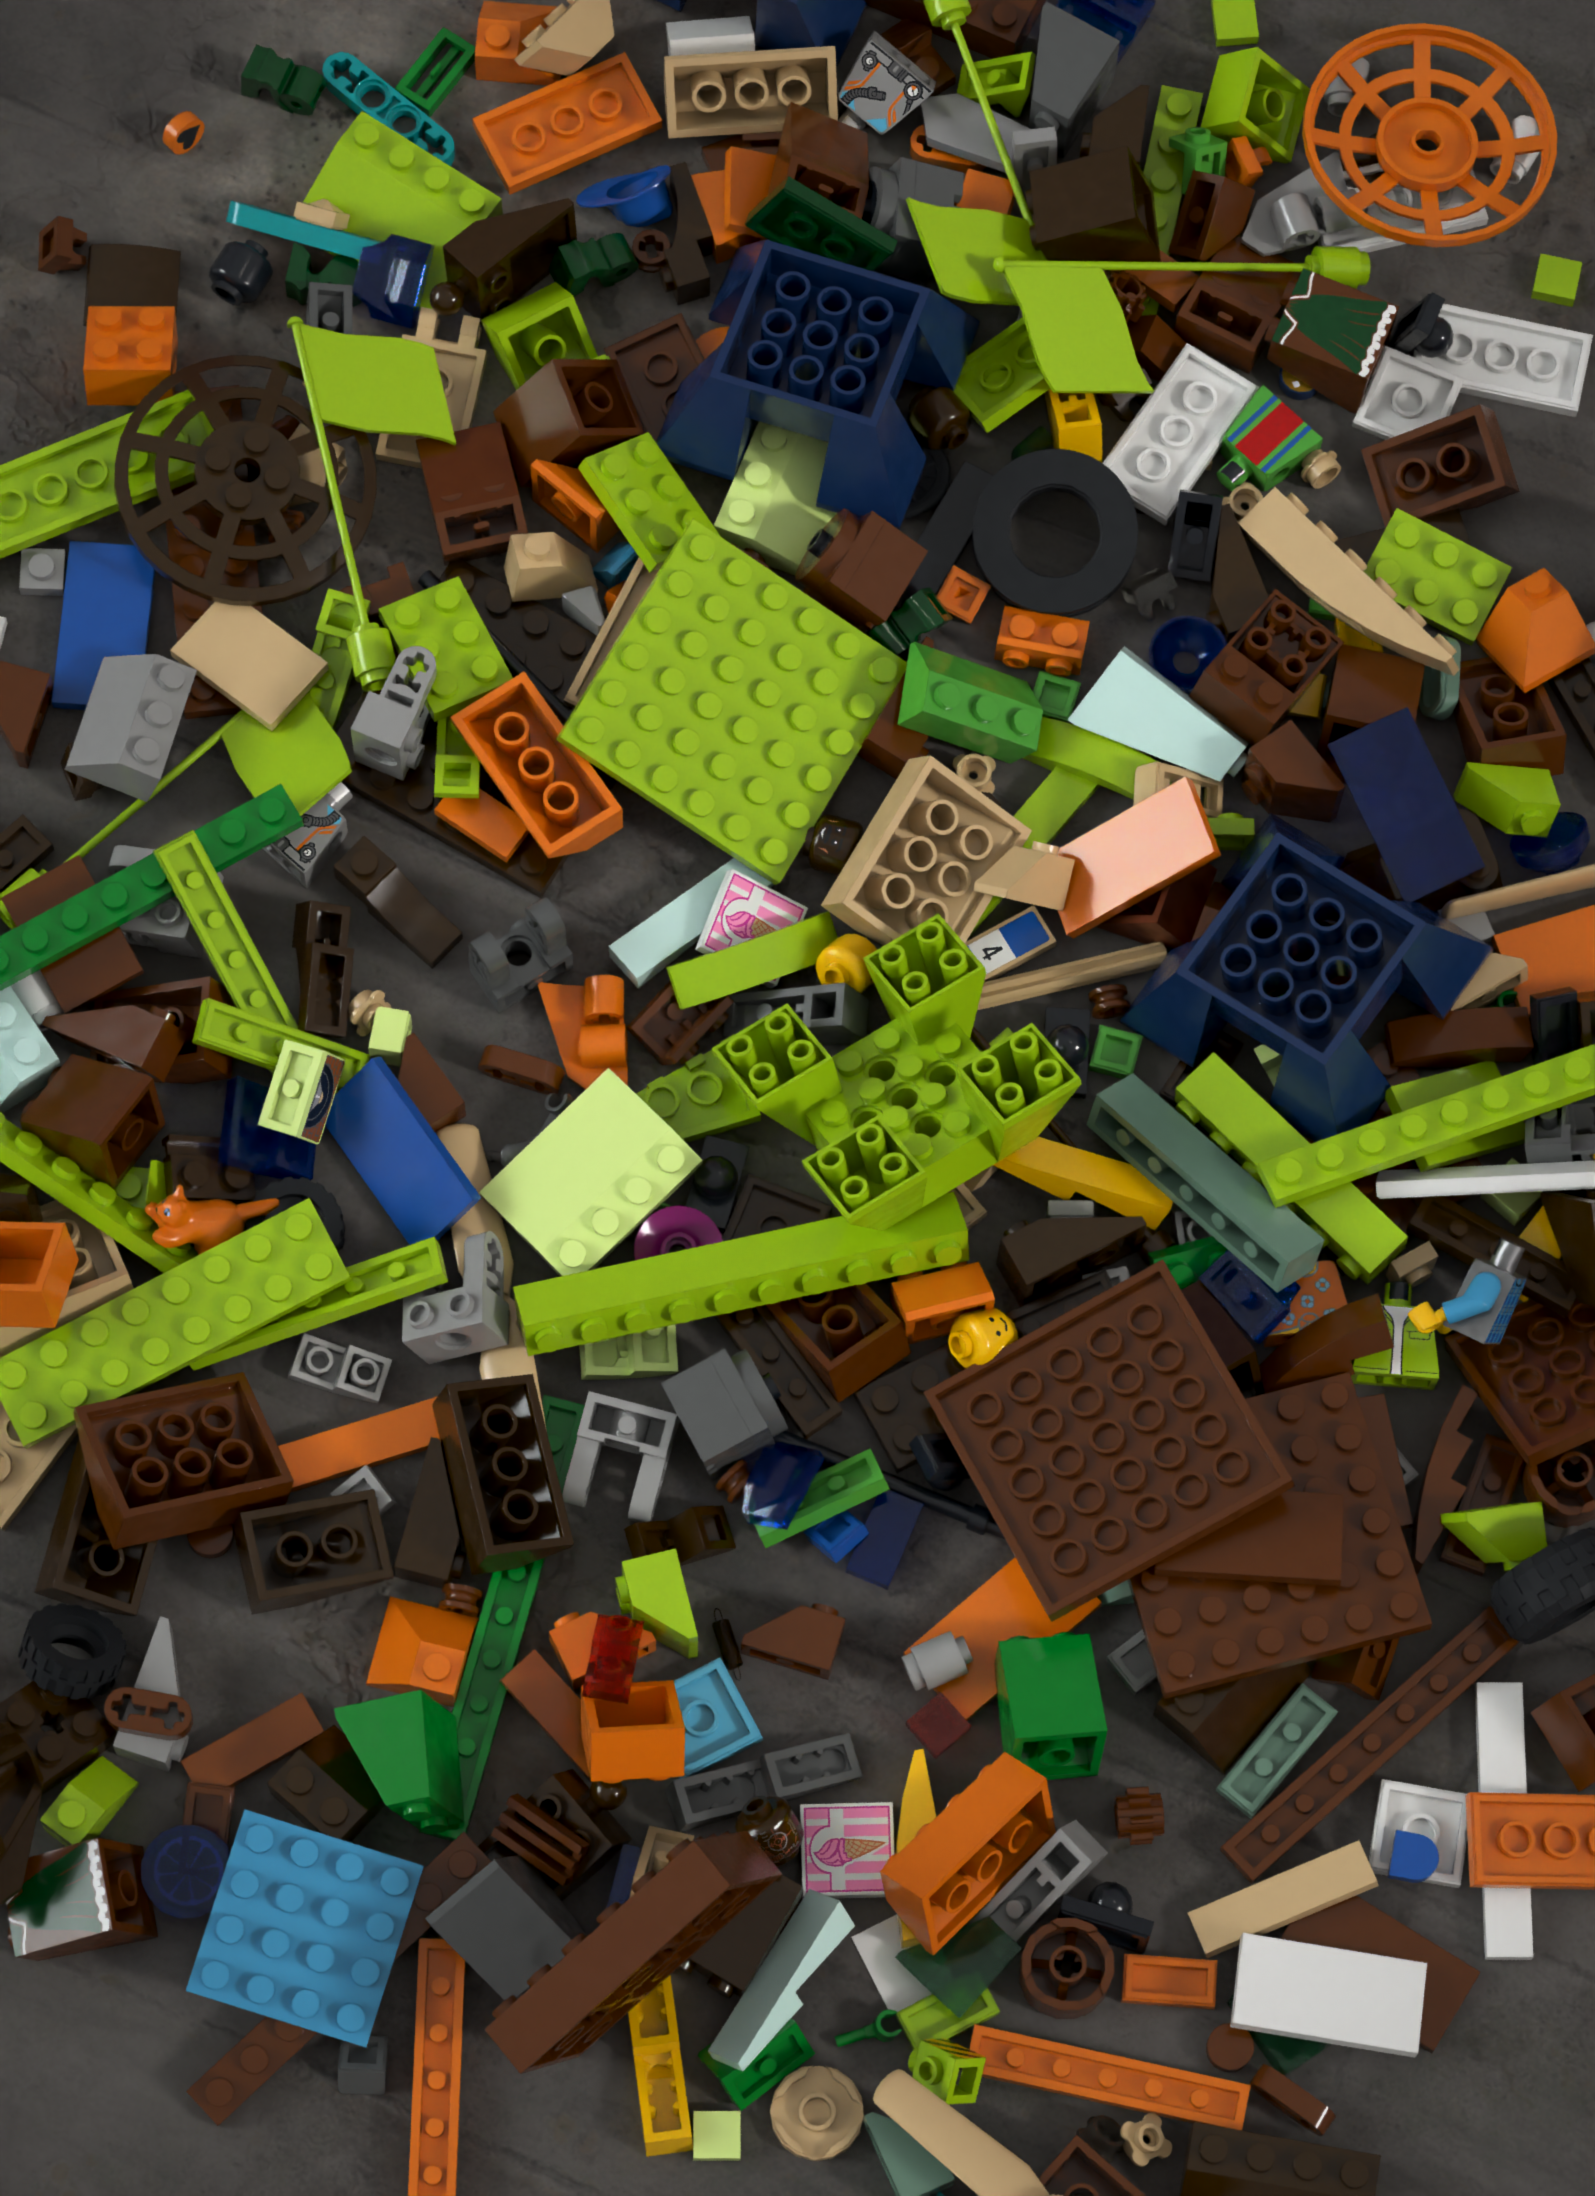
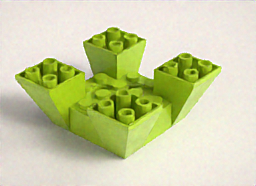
M939 913L863 958L891 1022L834 1056H830L788 1003L711 1048L714 1056L759 1111L816 1146L819 1151L802 1160L803 1167L851 1225L885 1231L1024 1147L1040 1135L1082 1084L1080 1077L1033 1023L1028 1024L982 1053L974 1045L970 1037L986 970Z

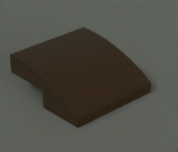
M91 244L88 253L83 326H87L88 306H175V314L177 316L181 251L130 244Z

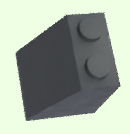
M1046 1L1041 11L1028 128L1038 129L1055 126L1057 156L1064 159L1114 82L1120 41Z
M519 1855L494 1859L425 1918L431 1927L504 2000L512 1995H515L516 1998L523 1995L531 1988L527 1984V1980L536 1971L546 1964L553 1967L565 1957L561 1950L577 1935L584 1933L587 1936L537 1868Z

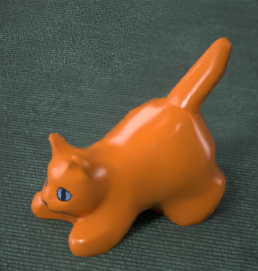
M179 1184L176 1192L167 1196L159 1204L150 1202L145 1207V1212L159 1226V1229L155 1230L152 1235V1239L157 1244L165 1248H175L192 1243L198 1255L242 1233L246 1220L269 1214L280 1205V1200L271 1198L238 1205L232 1201L222 1199L190 1201L184 1195L183 1186Z

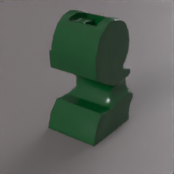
M257 44L241 75V95L256 98L259 97L264 88L271 92L272 97L281 109L292 114L296 113L307 116L313 114L316 103L327 85L325 78L317 71L306 66L295 65L292 59H283L277 56L272 48H265Z
M612 233L597 241L594 238H590L588 242L584 243L573 240L568 244L558 246L548 270L554 282H557L575 297L584 291V287L591 277H598L604 287H610L615 285L614 283H618L631 276L638 269L639 264L625 236L622 233Z
M295 242L293 243L285 278L288 298L298 301L301 306L306 305L309 282L352 285V307L361 304L368 294L367 273L359 261L348 256L336 255L319 274H313L309 252L303 246Z
M927 587L920 589L905 600L900 609L891 612L886 622L875 626L866 635L900 657L909 650L911 643H918L921 640L922 633L936 630L953 618L932 589Z

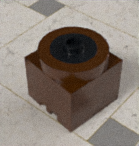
M844 508L823 529H820L813 536L807 546V552L797 569L795 579L805 586L803 590L805 594L864 633L866 629L870 630L874 625L878 626L887 621L928 550L874 511L859 518L850 510Z

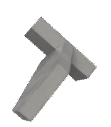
M956 93L931 96L920 104L927 146L1006 173L979 103ZM992 110L1023 195L1026 197V190L1031 189L1029 172L1057 164L1055 126L1030 129Z

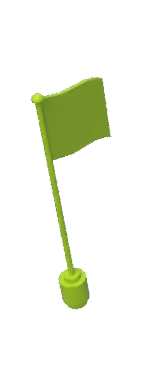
M923 0L932 26L953 31L1023 218L986 209L940 207L920 202L910 197L906 199L942 295L969 303L1019 306L1003 272L998 273L994 270V259L998 256H1003L1004 260L1047 261L1041 250L1035 251L1032 245L1029 227L1035 224L960 28L966 22V16L971 13L972 9L968 0Z
M1337 246L1314 247L1311 255L1306 256L1304 263L1004 260L1003 256H998L993 261L994 270L998 273L1003 272L1022 311L1036 363L1053 393L1153 394L1155 392L1148 383L1137 361L1123 310L1103 270L1302 272L1304 268L1357 289L1359 285L1364 286L1368 283L1371 268L1370 258L1366 251H1359L1357 247Z
M293 316L287 321V328H291L293 331L361 624L355 627L353 634L346 639L355 680L361 683L362 690L368 692L382 690L396 661L389 630L379 628L378 623H369L323 423L366 433L423 436L444 441L454 446L456 445L455 435L433 347L399 337L338 333L305 325L300 317Z
M308 691L273 731L269 730L244 710L239 711L160 779L148 801L222 738L238 776L252 796L255 798L282 784L300 816L345 779L352 770L340 738L315 705L310 691ZM137 799L65 862L78 855L81 858L86 856L147 802ZM30 868L0 893V918L11 930L16 928V925L1 898L47 873L46 870L42 869L38 873L33 868Z

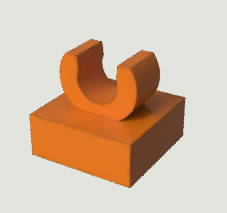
M1247 136L1232 138L1227 145L1225 177L1251 188L1257 179L1264 174L1261 166L1269 165L1273 162L1266 147L1252 149Z

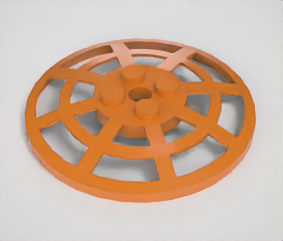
M1426 23L1400 24L1378 29L1354 39L1337 51L1322 67L1311 86L1303 113L1302 136L1305 154L1314 177L1326 195L1345 214L1363 227L1386 238L1410 245L1427 247L1463 246L1487 240L1508 230L1522 220L1540 200L1550 181L1557 156V130L1554 114L1544 91L1533 75L1514 56L1495 43L1474 33L1450 26ZM1398 45H1413V68L1389 72L1373 79L1368 84L1351 65L1359 58L1381 49ZM1431 45L1447 47L1467 53L1486 62L1495 70L1478 87L1473 82L1456 74L1431 69ZM1337 76L1355 94L1344 110L1339 133L1315 128V117L1320 101L1329 85ZM1508 81L1519 90L1530 106L1540 135L1514 139L1513 131L1506 115L1493 99ZM1413 83L1414 98L1404 100L1392 108L1378 95L1380 92L1391 87ZM1431 84L1451 88L1467 96L1468 99L1457 108L1446 101L1431 98ZM1364 105L1381 121L1376 138L1351 136L1354 120ZM1481 109L1494 124L1500 140L1478 141V135L1471 119ZM1420 139L1431 140L1436 144L1437 149L1434 151L1422 150L1417 146L1416 141ZM1315 145L1340 151V157L1347 174L1360 190L1358 193L1347 199L1333 185L1320 164ZM1541 152V164L1536 182L1522 204L1518 205L1500 195L1511 176L1515 155ZM1353 153L1376 155L1379 165L1385 173L1370 184L1359 170ZM1501 157L1499 171L1489 187L1470 175L1476 158ZM1399 184L1409 190L1420 192L1421 209L1401 205L1384 195ZM1458 186L1475 198L1473 201L1459 207L1439 210L1438 192L1447 191ZM1375 203L1398 216L1423 221L1425 234L1390 226L1369 216L1362 210ZM1485 206L1507 217L1484 229L1463 234L1443 235L1441 221H1451L1469 216L1480 211Z

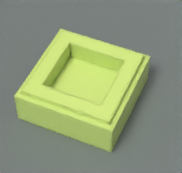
M693 2111V2161H740L741 2111Z

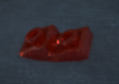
M598 1614L592 1639L591 1654L584 1679L583 1697L628 1704L644 1621L633 1620L623 1615L608 1616Z

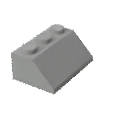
M158 654L104 657L64 770L147 802L161 779L197 670Z

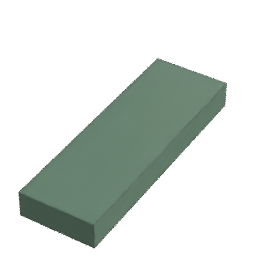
M1302 1683L1215 1791L1252 1819L1337 1716L1338 1711Z

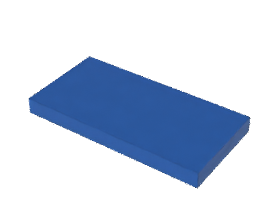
M82 541L69 542L52 695L53 708L85 710L104 657L147 654L156 570L142 557L135 545Z
M382 1057L372 1058L335 1094L325 1126L409 1245L434 1236L438 1241L481 1199V1196Z

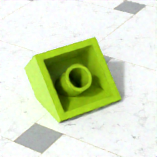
M1259 47L1219 55L1201 128H1206L1211 131V135L1227 141V145L1232 138L1247 136L1252 149L1266 147L1272 161L1284 164L1290 163L1310 88Z
M557 282L481 320L494 354L516 390L551 359H594L598 357L573 295Z
M676 1548L622 1561V1576L615 1577L617 1586L615 1589L621 1614L630 1613L633 1626L652 1632L657 1641L688 1659L698 1657V1634Z

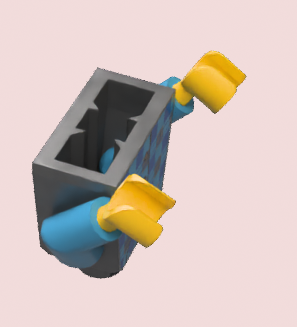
M1500 1238L1490 1260L1476 1258L1473 1261L1455 1299L1442 1303V1307L1437 1311L1433 1310L1429 1302H1423L1410 1310L1408 1317L1416 1329L1424 1334L1431 1333L1434 1330L1441 1334H1446L1455 1330L1483 1344H1500L1527 1278L1515 1272L1525 1248Z

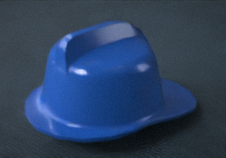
M663 165L641 173L603 180L584 189L577 196L576 203L580 207L586 208L607 206L617 220L627 226L644 227L668 218L673 212V206L665 179L671 172V167Z

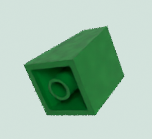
M1062 1632L1052 1637L1030 1639L1026 1636H1015L1006 1641H998L994 1667L1003 1753L1006 1752L1046 1777L1047 1780L1098 1776L1108 1730L1090 1634L1075 1635L1071 1632Z
M422 1690L334 1708L336 1720L388 1808L426 1834L442 1833L449 1829V1825L464 1822L456 1716Z

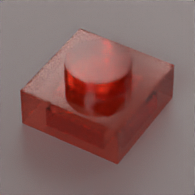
M941 1692L906 1721L907 1728L935 1759L940 1757L971 1730V1725Z

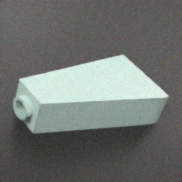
M1125 646L1068 718V721L1078 727L1219 782L1226 773L1234 778L1247 759V754L1243 752L1249 744L1247 741L1197 704L1188 694Z

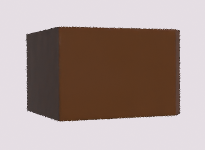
M1143 315L1136 323L1131 320L1127 324L1128 331L1140 367L1146 370L1150 378L1160 381L1182 351L1186 342L1158 315Z

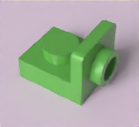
M1201 127L1187 128L1185 133L1169 137V147L1184 153L1182 194H1186L1193 170L1225 177L1227 141L1211 135L1210 130Z

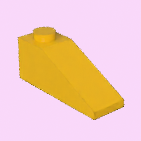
M1051 389L1046 391L1044 394L1054 449L1080 452L1103 463L1102 423L1094 394L1053 393Z

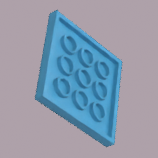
M244 1809L186 1991L366 2048L424 1866Z

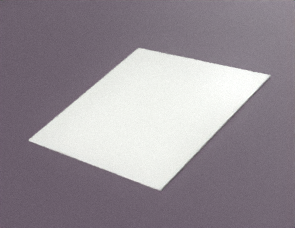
M897 1914L851 1937L888 2010L891 2009L898 2012L956 1982L944 1946L934 1955L927 1952L921 1944L901 1948Z

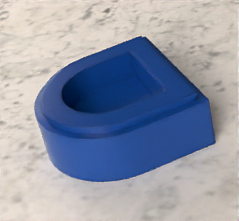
M1396 1830L1387 1878L1411 1883H1418L1428 1879L1436 1870L1439 1862V1853L1436 1845L1424 1835Z

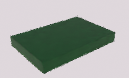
M790 176L781 182L748 214L745 222L748 228L770 241L873 271L894 252L897 244L896 239Z

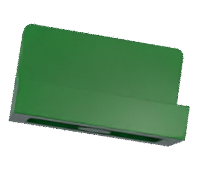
M791 2018L743 2072L714 2060L708 2052L712 2043L698 2053V2057L717 2077L735 2106L742 2111L811 2058L815 2052L797 2023Z

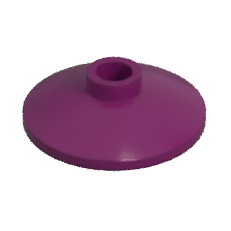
M670 1206L656 1211L643 1222L634 1242V1259L639 1260L667 1254L674 1246H681L685 1250L722 1242L723 1239L715 1223L701 1211L687 1206Z

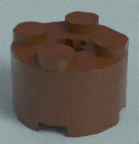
M1595 1439L1531 1468L1526 1463L1521 1482L1523 1493L1528 1502H1542L1544 1520L1551 1522L1555 1527L1568 1528L1570 1526H1580L1595 1519ZM1564 1472L1567 1475L1575 1472L1579 1476L1577 1482L1568 1481L1563 1476Z
M1056 1918L1050 1923L1041 1926L1028 1938L1019 1962V1984L1028 2003L1040 2013L1055 2019H1076L1092 2012L1105 1998L1115 1972L1114 1953L1112 1948L1109 1947L1107 1940L1097 1931L1098 1929L1093 1924L1078 1918ZM1063 1960H1069L1073 1962L1071 1969H1078V1973H1072L1070 1978H1065L1059 1975L1060 1971H1056L1055 1967H1060Z

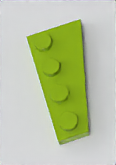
M712 1050L703 1055L702 1053L686 1061L683 1067L665 1077L661 1076L647 1084L645 1089L636 1093L686 1143L704 1138L706 1135L711 1136L761 1121L760 1111L714 1056Z

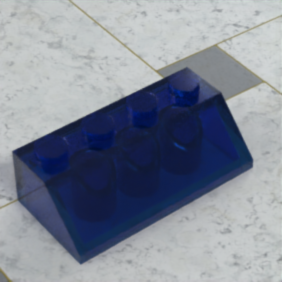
M1408 707L1328 744L1327 747L1403 901L1413 902L1485 867Z

